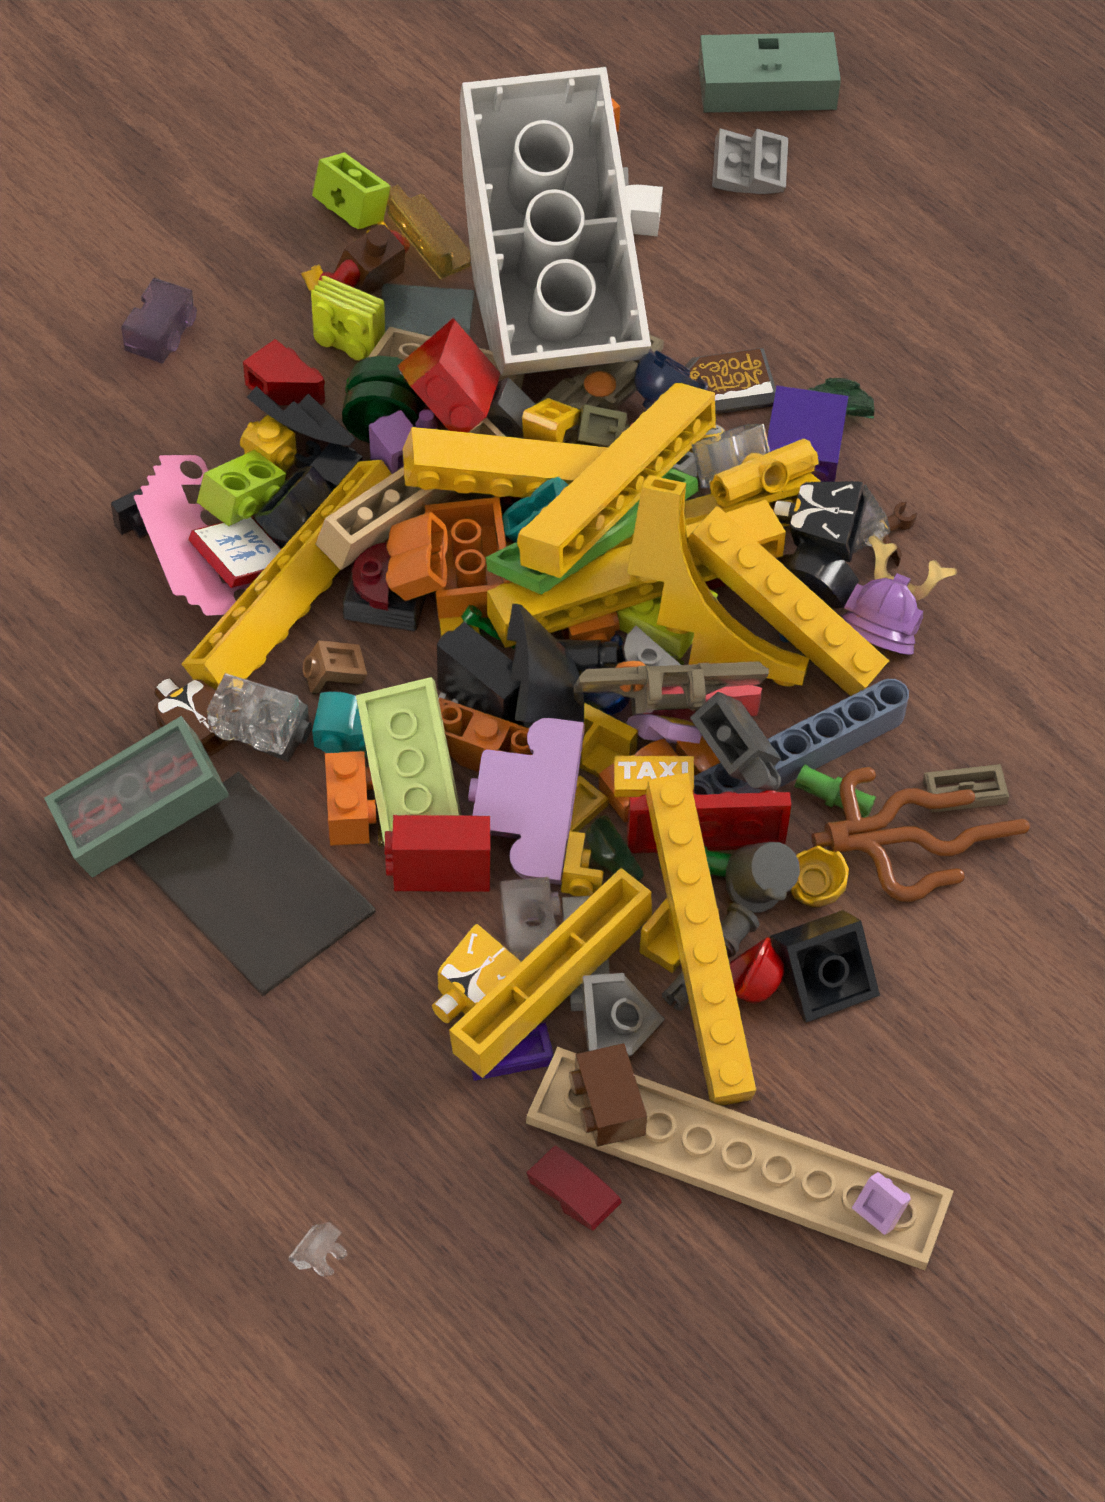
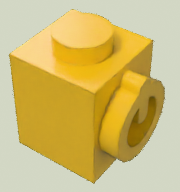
M270 415L265 416L260 422L248 423L240 439V446L244 449L245 454L255 450L284 472L295 463L294 455L297 453L296 438L292 430Z

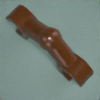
M900 502L895 506L892 515L871 526L870 533L872 536H877L884 544H890L891 540L888 534L897 528L902 530L912 528L918 513L910 517L901 516L905 511L907 502ZM897 546V549L890 556L895 560V564L898 567L902 552Z

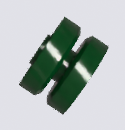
M389 356L368 357L356 363L350 372L347 385L348 393L342 408V422L347 430L359 440L370 444L369 425L383 416H389L400 410L413 427L416 426L419 413L426 404L410 387L397 367L403 361L402 359Z

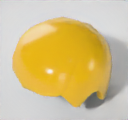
M815 846L798 853L796 857L799 861L800 874L797 883L790 890L793 897L802 904L812 907H823L836 902L846 889L849 868L843 855L839 851L832 852L821 846Z

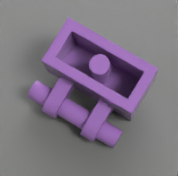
M428 409L422 410L419 413V419L415 427L438 430V423L434 419V413ZM401 410L389 416H383L369 425L370 461L382 460L391 474L404 467L402 449L411 427H413Z

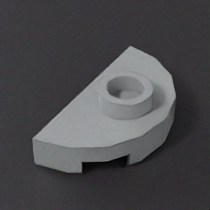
M637 626L627 635L624 645L625 662L640 661L648 666L681 665Z

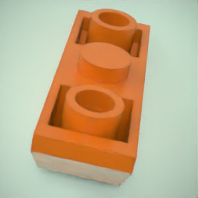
M439 698L449 755L459 765L479 772L481 756L485 750L532 755L527 742L529 728Z

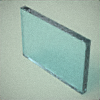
M383 284L381 299H383L385 306V332L389 327L432 336L454 318L468 335L470 334L474 290Z

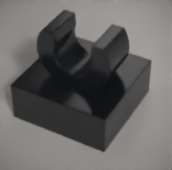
M140 488L111 502L114 526L120 534L123 535L133 530L139 539L149 535L134 500L135 495H143Z

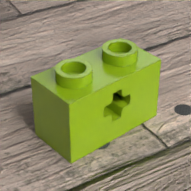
M344 152L319 160L312 196L323 203L327 209L346 220L350 226L364 229L384 220L391 186Z

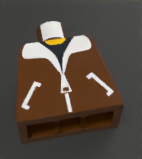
M166 679L156 687L154 694L161 701L154 708L158 729L182 716L199 737L209 758L246 734L243 711L201 679H195L182 688L172 679Z

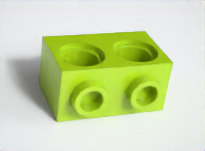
M253 450L205 472L197 503L229 527L258 513L284 484L286 473L256 450Z

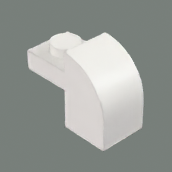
M648 185L625 186L633 234L658 236L663 187Z

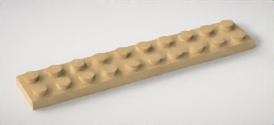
M557 1047L528 1111L526 1124L926 1270L954 1190L635 1075L636 1082L648 1116L646 1135L597 1147L593 1133H586L582 1124L580 1109L585 1108L581 1095L574 1096L570 1084L569 1072L575 1071V1054L577 1053ZM877 1172L885 1178L891 1179L896 1187L904 1193L907 1192L911 1198L894 1229L886 1235L852 1209L868 1179Z

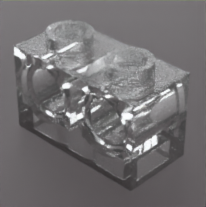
M226 673L206 710L209 731L224 740L234 739L250 744L257 750L264 752L273 751L279 754L284 753L300 719L298 695ZM270 721H274V722H275V723H272V724H266V722H270Z

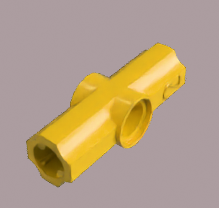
M801 439L764 455L751 453L745 457L742 464L714 475L713 480L710 481L711 494L717 500L718 505L728 507L764 491L778 493L786 486L788 481L814 471L815 466L819 464L817 451L814 450L810 441Z

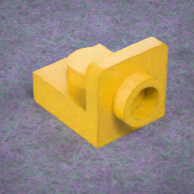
M569 831L561 892L570 893L575 897L592 896L602 886L604 872L589 869L591 850L584 849L585 833Z

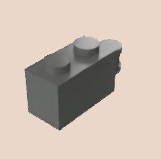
M717 692L690 719L730 776L747 782L751 787L761 791H777L781 785V777L774 765L781 760L780 756L742 702Z

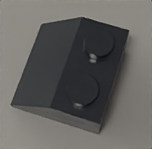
M841 910L770 936L772 947L784 962V976L782 980L803 1021L806 1023L880 996L862 921L846 911Z

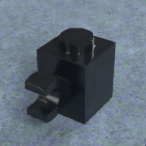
M310 440L305 443L306 453L312 456L304 457L299 453L294 455L295 466L298 469L313 465L333 490L359 461H363V456L359 455L351 447L329 443L321 452L319 444Z

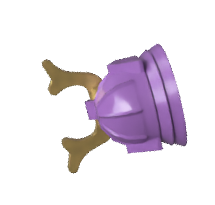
M870 536L868 540L876 556L875 580H871L864 586L859 584L855 586L844 609L849 611L843 614L842 618L869 643L902 654H914V634H917L923 619V611L917 608L916 601L927 597L942 579L956 575L957 569L942 568L936 560H932L929 562V574L924 584L921 586L910 584V578L898 573L893 577L887 571V561L890 555L897 549V545L895 543L884 544L877 536Z

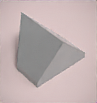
M624 973L583 976V1017L588 1051L624 1043L628 1056H632L665 1018L629 981Z

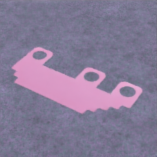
M160 455L159 459L162 465L153 467L156 475L147 477L149 486H141L143 495H135L134 500L172 593L176 596H186L188 603L199 605L206 616L224 615L236 602L234 592L238 589H247L252 583L231 588L227 583H222L215 569L188 540L191 530L208 526L200 517L201 512L206 509L199 504H189L181 485H201L203 474L208 469L204 460L196 455ZM184 461L194 462L200 466L203 474L198 479L189 478L182 473L180 464Z

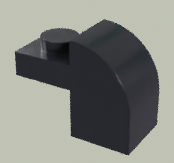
M800 542L794 554H786L777 559L831 609L844 608L855 586L860 581L841 556L831 549L816 543Z

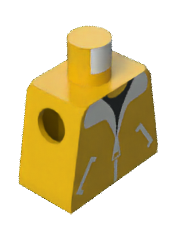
M478 924L474 925L438 970V989L443 995L432 1004L433 1011L445 1023H449L460 1012L468 1013L521 961Z

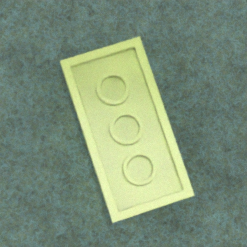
M430 677L356 695L384 846L385 831H393V815H461L435 680Z

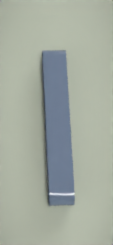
M897 679L882 680L768 738V741L781 758L774 765L781 777L780 787L797 779L804 764L815 770L898 727L905 718L909 699L907 686ZM721 763L694 776V793L697 795L720 794L723 792H735L738 794L762 792L760 789L751 787L747 782L730 776ZM724 785H730V786H732L733 788H726V787H723V786H724Z

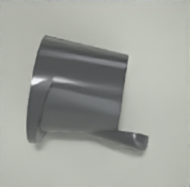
M780 842L747 844L738 848L729 858L726 867V890L731 901L746 906L753 913H761L772 908L779 900H785L787 891L791 890L797 883L800 874L799 861L796 854L787 845Z

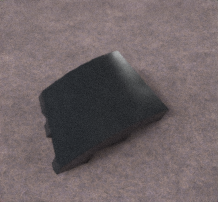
M257 386L247 396L262 411L297 432L340 445L349 446L356 440L309 394L299 404L293 401L285 410Z
M512 604L507 640L517 643L511 680L521 682L515 720L533 724L542 718H554L584 723L583 693H574V684L579 678V673L570 653L522 605Z

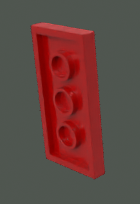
M766 790L760 793L741 794L723 792L720 794L697 795L693 793L704 846H707V850H737L747 844L780 842L786 845L792 806L790 792ZM646 794L640 797H629L626 839L627 854L658 853Z

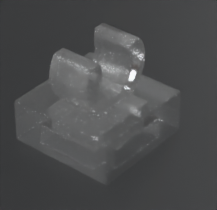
M330 1222L312 1226L288 1260L299 1270L313 1267L320 1276H331L335 1271L326 1263L327 1253H331L338 1260L347 1256L346 1249L341 1244L334 1243L341 1232Z

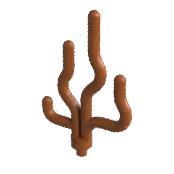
M863 767L849 771L842 778L839 786L846 820L826 823L824 831L812 833L811 838L813 847H827L829 851H839L840 853L847 851L867 853L875 864L878 879L883 890L891 898L900 902H914L923 899L937 887L963 882L965 878L964 871L960 868L936 871L925 875L912 886H903L894 877L891 861L886 850L882 847L883 845L914 842L937 856L951 857L963 853L978 841L1025 834L1030 829V823L1026 819H1015L974 826L965 829L950 841L937 839L929 832L916 826H902L879 830L885 828L895 818L899 809L906 804H915L927 809H945L973 803L975 801V793L970 789L933 794L918 788H905L892 794L876 815L861 817L855 787L858 784L869 783L876 777V772L873 768Z

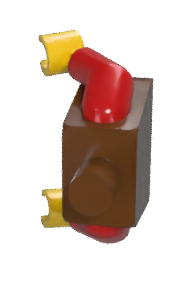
M381 220L377 223L378 226L367 230L365 235L344 249L334 273L323 272L320 264L311 267V270L302 272L301 275L309 291L315 290V285H318L319 280L322 281V276H327L372 294L404 272L405 253L409 250L410 243L401 233L389 230L385 222Z

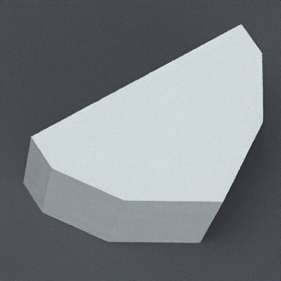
M600 67L462 83L460 94L462 170L472 276L489 349L493 352L494 360L501 375L508 376L640 360L644 355L648 354L651 342L607 68Z

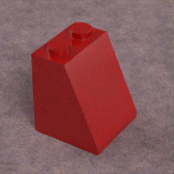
M454 318L397 366L410 387L449 431L465 433L470 432L487 417L501 375Z

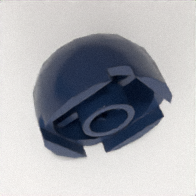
M651 348L648 354L640 359L635 370L634 383L637 391L645 399L642 405L646 409H649L675 383H683L704 390L708 388V383L701 377H698L696 381L689 377L690 369L657 350L654 353Z

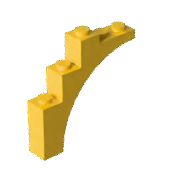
M648 475L641 489L627 574L634 575L638 580L646 583L664 582L657 625L665 626L667 630L673 633H694L688 665L699 663L760 662L766 668H769V674L766 678L773 679L776 684L782 686H794L795 684L802 686L810 658L780 649L754 635L735 620L710 592L696 567L687 539L684 515L686 483Z

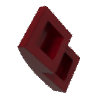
M556 1145L526 1172L530 1184L559 1201L565 1214L592 1231L622 1203L620 1197L597 1175Z

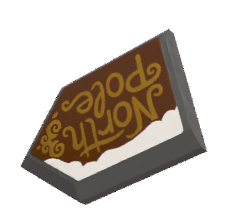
M763 348L693 357L685 365V367L690 369V378L696 381L698 377H701L708 383L706 390L715 393L716 414L773 406L776 387Z

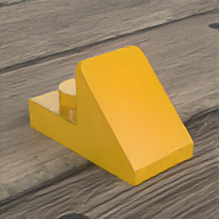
M547 398L524 410L522 416L523 438L562 443L566 430L578 424L581 410Z

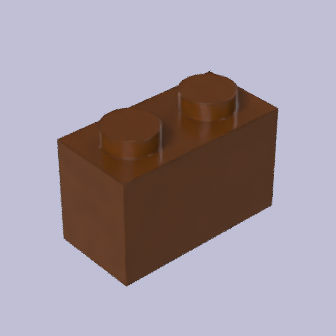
M622 1043L575 1054V1071L569 1072L570 1084L574 1096L581 1095L585 1107L580 1109L582 1124L586 1133H593L596 1146L599 1147L645 1136L648 1116L625 1044Z

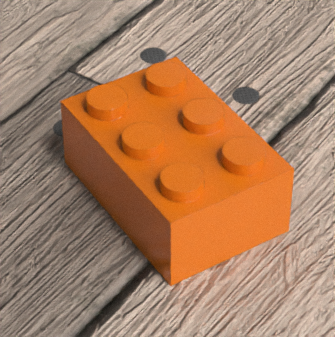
M499 497L424 505L425 513L431 511L445 524L448 535V548L445 555L447 582L444 588L435 591L438 621L442 618L461 617L468 605L477 607L482 612L481 617L487 618V590L494 589L504 583H512L487 571L485 559L487 556L506 547Z

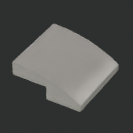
M720 128L715 137L712 187L741 193L768 194L784 192L787 175L788 137L756 129L753 136L748 137Z

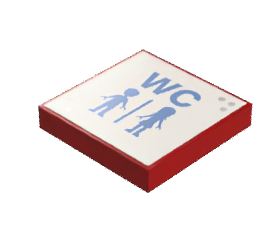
M252 516L229 527L221 522L191 530L188 539L231 588L253 583L281 551V548Z

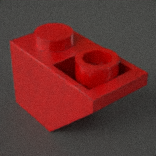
M274 339L243 361L245 385L250 390L257 386L278 405H290L293 401L299 404L307 394L313 397L320 405L325 403V380L322 374L316 368H310L292 348H286L278 340Z

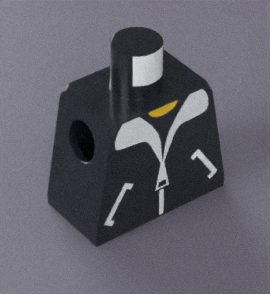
M805 482L801 485L797 502L778 500L775 504L774 513L780 523L790 525L793 542L797 547L800 542L816 543L831 549L846 562L851 563L867 504L863 482Z

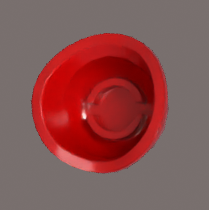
M768 936L729 963L736 997L753 1004L767 1000L777 990L784 976V962L771 946V938Z

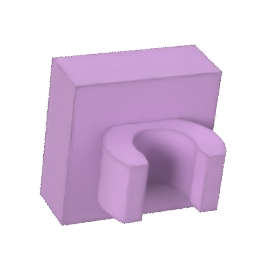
M877 1172L868 1179L852 1209L886 1235L894 1229L911 1198L907 1192L904 1193L896 1187L891 1179L885 1178Z

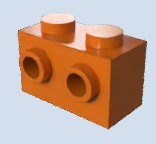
M365 752L325 753L330 846L370 843L369 824L376 823L375 800H367V790H374L370 767H365Z

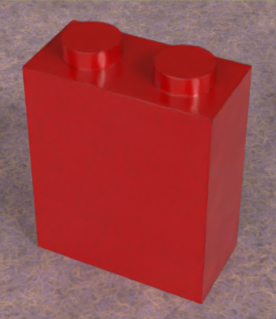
M393 815V831H385L386 876H393L394 891L490 892V816Z

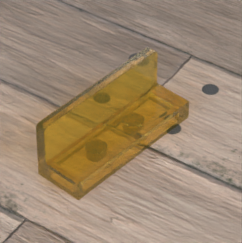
M398 184L390 187L387 214L441 280L471 266L470 250L424 194H418L409 198Z

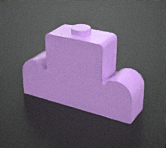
M542 718L533 723L527 734V742L532 755L485 750L481 756L478 779L471 778L468 802H474L473 816H490V835L519 839L512 845L510 850V862L515 873L523 879L562 885L564 861L571 828L585 732L583 722Z

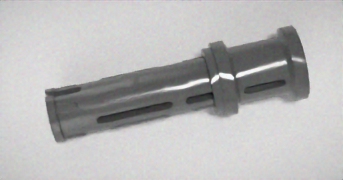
M736 902L729 905L727 908L728 914L720 922L728 958L737 954L740 942L749 932H755L760 925L759 920L751 910ZM683 971L662 993V997L670 1006L675 1000L677 1001L674 1009L682 1011L689 1002Z

